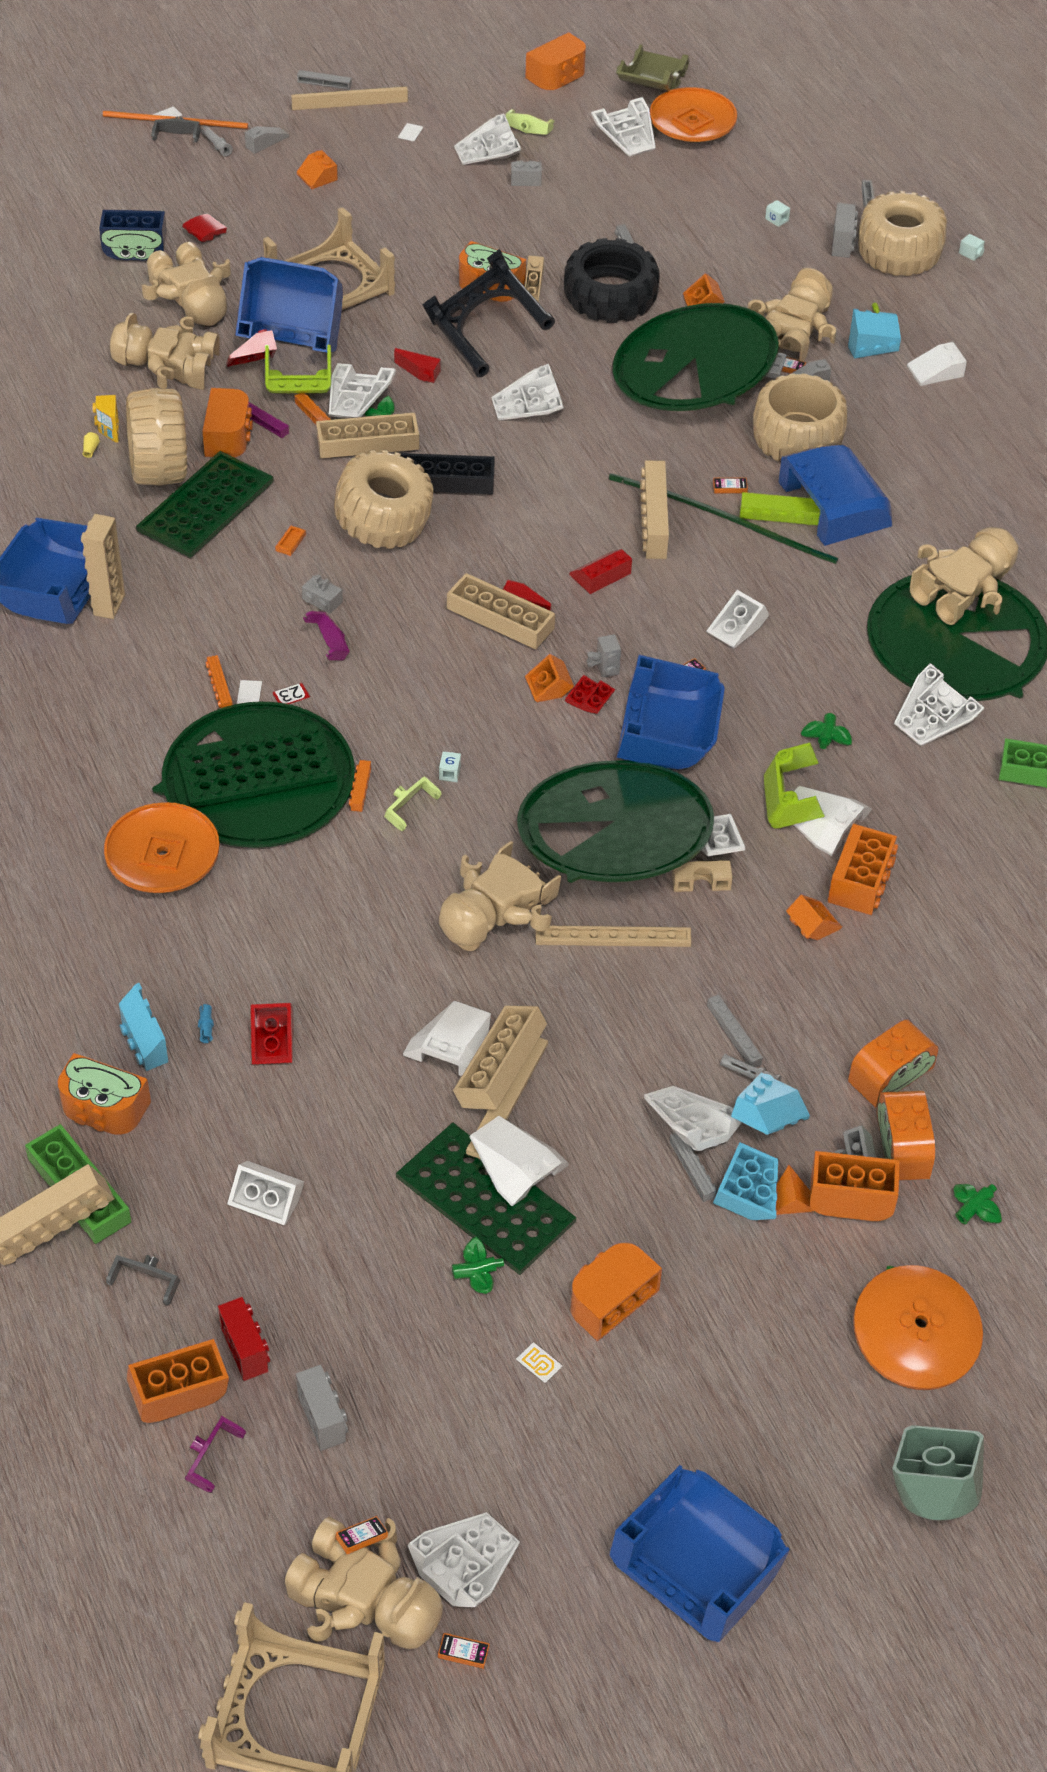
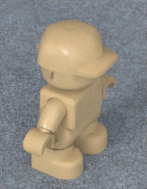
M185 242L178 247L176 259L179 266L173 267L172 260L166 252L156 251L152 253L147 260L149 282L152 286L141 285L145 299L154 300L162 297L175 300L185 309L186 316L192 317L194 323L199 325L213 326L226 315L227 300L220 282L222 278H227L231 275L229 259L225 260V263L221 265L213 262V270L209 273L199 248L192 242Z
M812 268L801 269L797 277L792 281L791 290L788 292V295H785L782 300L773 299L765 303L761 300H752L748 303V309L761 314L763 317L764 314L767 315L765 318L773 325L777 333L779 347L800 352V361H804L807 357L810 344L809 339L814 328L818 331V341H822V337H829L832 344L835 343L836 328L828 324L826 317L822 314L828 311L831 305L833 288L830 281L818 270Z
M130 313L124 322L118 323L114 327L110 339V353L116 362L125 366L130 364L142 366L148 361V368L157 376V385L162 389L167 388V379H176L182 384L187 383L189 387L204 390L205 365L210 366L214 355L219 356L220 336L218 333L206 332L204 336L193 334L194 319L187 316L180 320V326L159 327L153 337L151 329L148 326L138 325L137 315Z
M988 527L977 532L975 539L970 542L968 548L962 546L958 550L945 549L938 550L937 553L934 546L922 545L918 550L917 558H928L927 564H922L912 572L910 593L916 602L921 605H928L936 598L938 591L944 589L948 592L937 600L936 611L940 619L949 625L955 624L962 618L964 611L969 608L981 592L984 594L981 607H985L986 604L994 605V613L998 614L1002 597L997 593L998 583L996 579H1002L1014 566L1018 555V544L1007 530Z
M512 841L499 849L488 869L481 875L482 862H478L477 865L468 864L469 857L464 855L461 859L460 875L464 878L463 888L465 891L459 894L453 893L443 902L439 915V925L451 942L467 951H474L479 948L481 942L485 941L487 933L494 928L495 924L498 926H503L506 923L521 925L528 924L530 921V926L533 929L539 931L546 930L550 926L552 916L548 914L540 915L541 905H546L557 897L561 876L558 875L547 884L539 879V872L535 874L530 870L531 867L529 865L526 867L519 861L511 858Z
M327 1517L316 1530L312 1541L313 1552L334 1563L330 1570L320 1568L318 1562L305 1553L298 1555L290 1565L285 1577L288 1597L305 1607L315 1606L318 1621L324 1622L320 1627L310 1626L307 1629L308 1635L312 1640L318 1642L328 1639L331 1636L333 1627H335V1630L351 1629L360 1623L369 1625L374 1619L377 1628L385 1637L391 1639L392 1644L406 1649L420 1647L435 1632L442 1617V1600L438 1592L430 1584L418 1577L415 1580L408 1577L396 1579V1573L400 1567L401 1560L395 1545L397 1542L396 1525L390 1518H387L385 1522L386 1530L389 1532L388 1537L374 1543L378 1547V1555L369 1551L367 1546L346 1554L335 1538L336 1532L346 1529L344 1524L332 1517Z

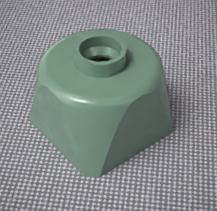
M915 1425L905 1428L892 1467L897 1491L903 1505L913 1514L930 1520L956 1519L973 1511L979 1505L982 1496L984 1436L978 1431Z

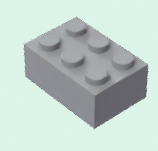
M837 203L831 256L850 258V253L854 252L858 211H855L854 204Z
M318 1365L296 1373V1385L300 1403L320 1451L346 1442L345 1433L348 1432L346 1425L348 1420L344 1409H339L338 1403L340 1401L336 1390H331L330 1384L332 1382L328 1371L324 1372L322 1366Z

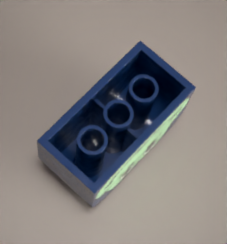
M102 210L99 232L103 252L108 257L116 260L145 261L148 260L152 253L164 251L167 232L165 211Z

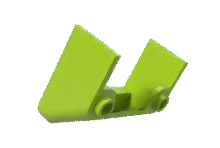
M265 345L266 389L270 393L328 392L331 388L332 379L331 345H327L328 369L319 370L316 375H282L279 370H270L269 345Z
M811 743L780 750L764 773L767 817L770 826L773 828H782L825 817L816 796L799 800L796 792H785L784 772L819 764Z

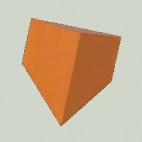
M788 1165L776 1185V1215L814 1212L810 1207L809 1188L792 1167Z

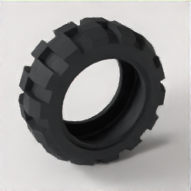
M607 238L597 239L594 243L587 242L581 245L578 250H574L564 268V292L569 303L572 304L574 310L579 314L584 313L589 319L595 321L600 319L606 320V323H617L618 320H625V322L634 320L638 314H645L658 296L660 272L653 255L649 251L645 252L643 246L635 242L633 244L628 243L625 239L616 238V240H608ZM615 276L630 282L613 285L604 284L593 279Z

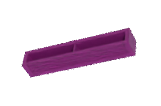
M249 402V407L252 408L250 420H253L280 438H284L289 434V425Z

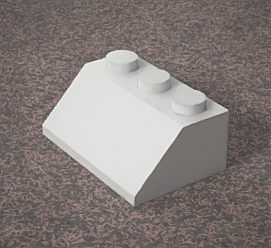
M246 1161L238 1165L227 1204L286 1225L299 1201L304 1181Z

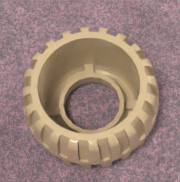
M892 191L886 195H878L869 201L862 214L858 231L860 255L874 269L895 276L917 275L923 273L924 270H930L939 261L946 241L947 219L943 209L935 201H929L927 196L923 195L921 197L915 192L910 194L905 193V191H899V193Z
M804 373L779 376L775 381H769L759 392L753 413V433L758 447L762 449L764 454L767 456L772 455V458L780 462L782 456L807 449L841 445L847 427V405L841 390L833 386L828 380Z
M150 388L129 393L126 399V421L133 480L140 485L157 486L184 481L187 474V445L184 411L180 394L174 389Z
M370 450L366 454L360 453L348 461L337 483L334 500L336 518L340 520V526L344 530H348V534L351 537H356L363 544L368 543L373 545V547H386V549H392L395 546L403 547L407 543L413 542L422 533L429 519L434 492L431 479L427 473H424V468L421 465H415L413 459L401 457L400 453L395 452L391 454L388 453V450H380V452ZM377 493H383V494L389 495V496H391V497H393V498H387V497L381 496V495H379V494H377Z

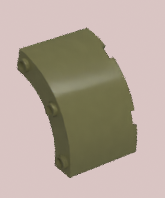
M640 44L639 48L635 51L632 62L626 66L625 61L622 60L621 64L617 66L616 74H618L619 79L622 81L670 91L677 89L681 84L680 78L685 76L690 63L689 55L683 54L681 59L644 51L643 45Z

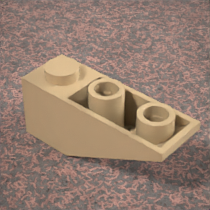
M528 256L525 288L539 301L544 273V257Z

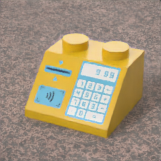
M116 395L96 396V402L93 403V413H96L94 415L95 425H98L99 433L114 442H119V417Z

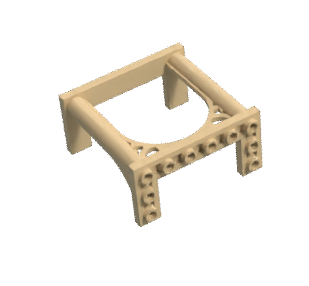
M343 207L337 209V225L332 234L322 244L284 260L304 265L337 260L355 266L361 272L363 279L356 290L343 296L342 310L385 292L389 296L395 294V257L393 253L386 248L380 249L379 267L368 254H365L352 241V216ZM269 237L264 238V257L277 259V245ZM344 252L347 256L342 257L341 253Z
M244 1602L242 1610L237 1611L234 1622L237 1625L236 1635H239L237 1644L240 1646L238 1652H234L232 1655L231 1667L233 1668L231 1675L227 1674L224 1681V1689H226L224 1697H220L216 1709L219 1712L217 1718L208 1716L206 1725L202 1724L199 1731L198 1739L201 1740L200 1749H203L202 1758L205 1759L206 1768L216 1770L217 1764L249 1772H356L385 1666L384 1634L374 1632L368 1656L283 1635L263 1624L255 1616L253 1604ZM268 1654H271V1658L278 1657L277 1660L270 1662ZM252 1656H261L265 1662L264 1667L261 1669L255 1668L251 1664ZM302 1664L368 1679L349 1749L342 1748L337 1768L279 1755L266 1750L255 1741L245 1722V1704L250 1690L264 1674L283 1665ZM246 1669L253 1673L251 1679H245L248 1676ZM243 1695L244 1698L242 1700H239L238 1696ZM233 1716L239 1717L238 1723L232 1724L234 1721ZM234 1730L243 1731V1736L238 1741L229 1742L227 1740L230 1732ZM246 1742H249L251 1744V1748L247 1749L243 1745Z

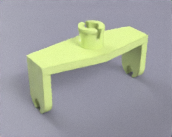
M513 109L506 113L509 126L524 133L547 135L554 127V120L552 119L546 122L529 114L515 113Z
M425 776L407 791L402 786H399L393 794L398 799L386 810L384 817L401 831H404L407 825L395 812L406 804L421 788L434 799H439L442 795L441 791Z

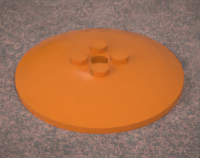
M684 87L672 89L659 95L650 106V118L652 124L669 137L683 141L702 142L714 140L729 133L736 124L737 110L734 104L720 93L704 88Z
M169 802L144 805L126 813L111 827L104 843L105 860L111 873L123 884L133 889L150 893L173 892L193 885L209 873L219 854V836L215 826L208 817L192 807ZM161 851H166V852H167V853L164 854V855L158 854V853H160Z
M905 1265L888 1269L874 1277L866 1285L855 1306L853 1318L854 1333L862 1354L878 1373L900 1386L916 1390H934L949 1386L968 1373L979 1356L983 1342V1326L979 1311L967 1291L954 1279L938 1270L917 1265ZM915 1319L924 1320L926 1327L921 1328L917 1326Z

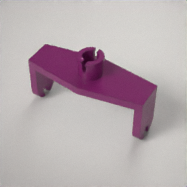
M307 612L305 614L307 617H303V620L306 623L318 624L326 644L331 649L328 651L329 655L326 654L327 659L343 661L350 652L345 642L343 631L340 630L326 612Z
M223 1416L220 1417L207 1441L197 1435L190 1446L191 1449L199 1452V1455L187 1473L185 1480L209 1493H212L215 1488L214 1484L194 1471L219 1428L238 1438H244L246 1434L242 1427Z

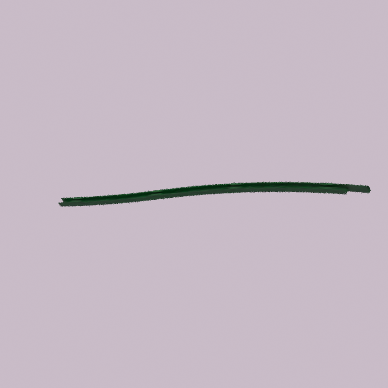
M612 473L609 474V480L622 483V480H624V484L640 488V481ZM667 490V497L728 519L834 564L838 562L839 558L790 540L710 505Z

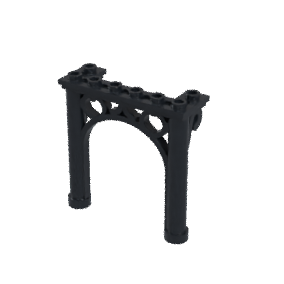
M500 249L487 257L491 269L441 305L435 295L422 304L432 324L439 327L472 367L477 377L485 376L489 372L490 367L464 337L463 326L468 315L479 304L494 297L509 296L519 301L542 330H549L555 323L554 317L544 310L512 273ZM500 283L496 290H489L494 284ZM462 310L460 316L452 317L456 311ZM452 323H457V329L454 327Z

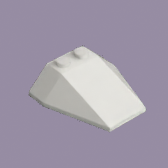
M643 97L631 100L626 109L608 114L604 108L591 112L597 126L629 157L656 148L649 108Z
M337 363L331 379L329 416L340 418L361 417L390 385L396 369L381 367L378 375L358 374L351 364Z
M798 786L794 791L799 800L816 796L825 816L794 824V826L816 848L831 856L842 845L844 834L856 820L862 822L872 810V808L857 800Z
M675 1086L644 1094V1099L681 1140L697 1151L727 1142L742 1123L731 1117L734 1108Z
M501 1116L496 1117L470 1135V1139L497 1191L511 1206L525 1198L531 1187L550 1173L555 1176L569 1165L554 1148Z

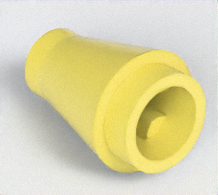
M89 432L84 436L82 453L84 457L91 458L99 445L100 440L96 433Z

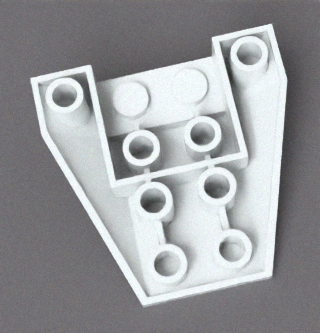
M504 113L490 119L454 145L462 165L505 159L521 152V147L517 139H515Z
M549 364L533 369L491 397L499 421L549 415L564 409Z
M929 664L917 676L894 722L899 729L920 746L973 721L984 710V707L972 697L966 700L944 682V674L932 664Z
M453 1001L411 1038L403 1056L420 1062L423 1061L426 1054L458 1065L459 1075L462 1076L489 1033L491 1013Z
M486 1512L425 1531L411 1541L408 1547L419 1576L430 1584L452 1606L476 1607L492 1594L520 1541Z

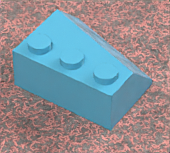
M853 309L848 348L854 359L899 351L901 335L897 314L885 312L872 313L869 310L862 312L858 309Z
M137 983L119 1003L122 1021L119 1027L123 1036L127 1035L130 1049L135 1050L138 1064L143 1065L145 1070L148 1071L168 1063L165 1037L156 1018L152 1017L148 1000H143L140 983Z
M761 1072L737 1097L731 1117L768 1135L784 1129V1126L789 1123L794 1125L800 1119L807 1120L810 1114L797 1089L774 1079L769 1074Z
M739 1142L713 1203L750 1220L776 1219L778 1159Z

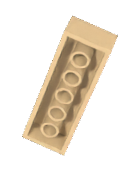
M415 413L316 421L320 458L352 456L360 453L366 454L370 450H375L376 452H380V450H388V452L419 450V431Z
M645 461V466L641 467V478L643 479H640V490H643L640 499L641 502H644V504H641V514L644 515L642 516L641 525L645 527V529H642V539L645 540L643 541L642 550L646 552V559H667L669 530L665 461Z
M94 514L92 520L88 522L87 530L81 536V543L84 546L83 556H85L86 560L85 569H87L89 595H91L90 605L95 616L114 619L125 597L116 520L114 517Z
M467 573L447 593V609L531 648L537 649L555 629V613Z
M504 1006L453 1090L462 1108L494 1110L498 1108L547 1025L538 1006Z
M87 1164L0 1217V1263L5 1266L15 1262L21 1255L33 1251L36 1246L51 1240L54 1235L69 1229L79 1220L86 1219L97 1209L107 1206L110 1201L114 1200V1197L105 1178Z

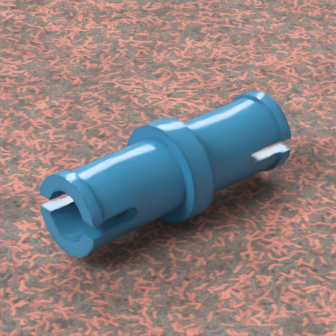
M203 1004V1007H199L200 1019L198 1020V1027L200 1028V1041L209 1043V1041L213 1040L212 1028L214 1021L212 1019V1007L208 1004Z

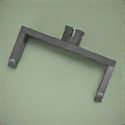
M177 116L171 119L155 120L151 136L153 137L152 140H157L159 131L176 134L193 133L194 142H198L201 133L200 122L186 120L181 116L179 118Z
M116 1255L106 1283L112 1286L121 1266L125 1265L148 1275L170 1281L163 1299V1303L169 1305L177 1290L180 1279L176 1275L155 1268L159 1259L153 1256L151 1258L150 1255H146L144 1263Z

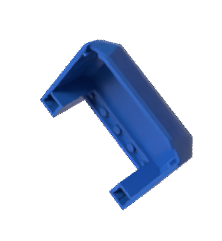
M265 257L245 262L235 336L251 338L258 331L267 329V331L272 330L275 340L313 347L312 350L326 353L327 345H331V352H334L337 349L342 312V283L332 273L321 267Z
M844 445L821 446L782 456L778 482L785 492L800 489L802 484L819 507L820 516L817 536L824 546L892 526V510L889 499L849 447Z
M35 518L36 522L29 526L26 524L20 528L0 556V603L12 612L24 616L72 624L91 597L89 595V582H87L88 573L87 569H85L86 560L85 556H83L84 546L81 543L82 533L87 530V526Z
M638 655L629 688L617 758L638 763H649L670 769L689 768L700 762L717 742L725 691L723 683L719 681V674Z
M679 1465L616 1529L609 1555L617 1568L708 1640L720 1642L768 1588L780 1570L790 1549L785 1546L781 1538L782 1534L774 1524L703 1471L696 1470V1472L682 1469V1466Z

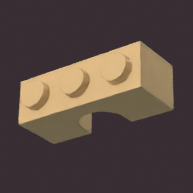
M693 861L672 870L674 892L693 891L694 882L699 879L708 881L711 884L712 891L731 890L732 871L730 861Z

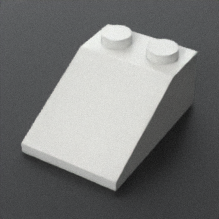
M954 342L934 347L909 362L907 367L918 384L923 386L964 377L967 361Z
M737 590L706 632L735 649L761 627L769 613L763 604Z
M732 815L714 816L712 835L701 851L707 856L744 851L745 846Z

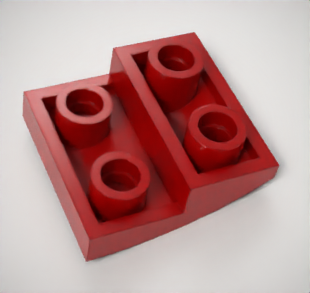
M209 214L196 216L182 225L189 234L194 235L201 242L213 240L214 235L226 233L227 230L226 226Z
M583 675L567 695L565 702L581 710L598 714L616 689L602 680L596 683Z

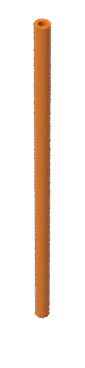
M103 111V117L149 121L176 118L173 116ZM184 118L186 120L198 121L200 125L248 129V123Z

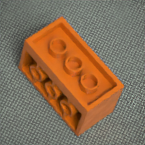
M853 824L832 876L828 903L872 915L874 908L878 909L881 901L879 897L884 894L886 887L884 883L889 880L891 874L889 869L893 868L895 864V856L899 846L896 844L897 836Z

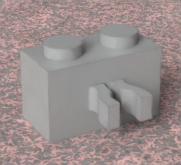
M522 160L511 162V186H541V162H523Z
M318 574L317 576L314 575L302 586V599L330 614L343 602V591L341 588L329 583V579L326 578L324 580Z
M615 634L598 637L597 652H587L588 659L586 662L588 667L597 664L602 677L618 675L620 671L621 648Z
M862 1125L843 1132L846 1150L839 1149L835 1153L876 1158L872 1135Z

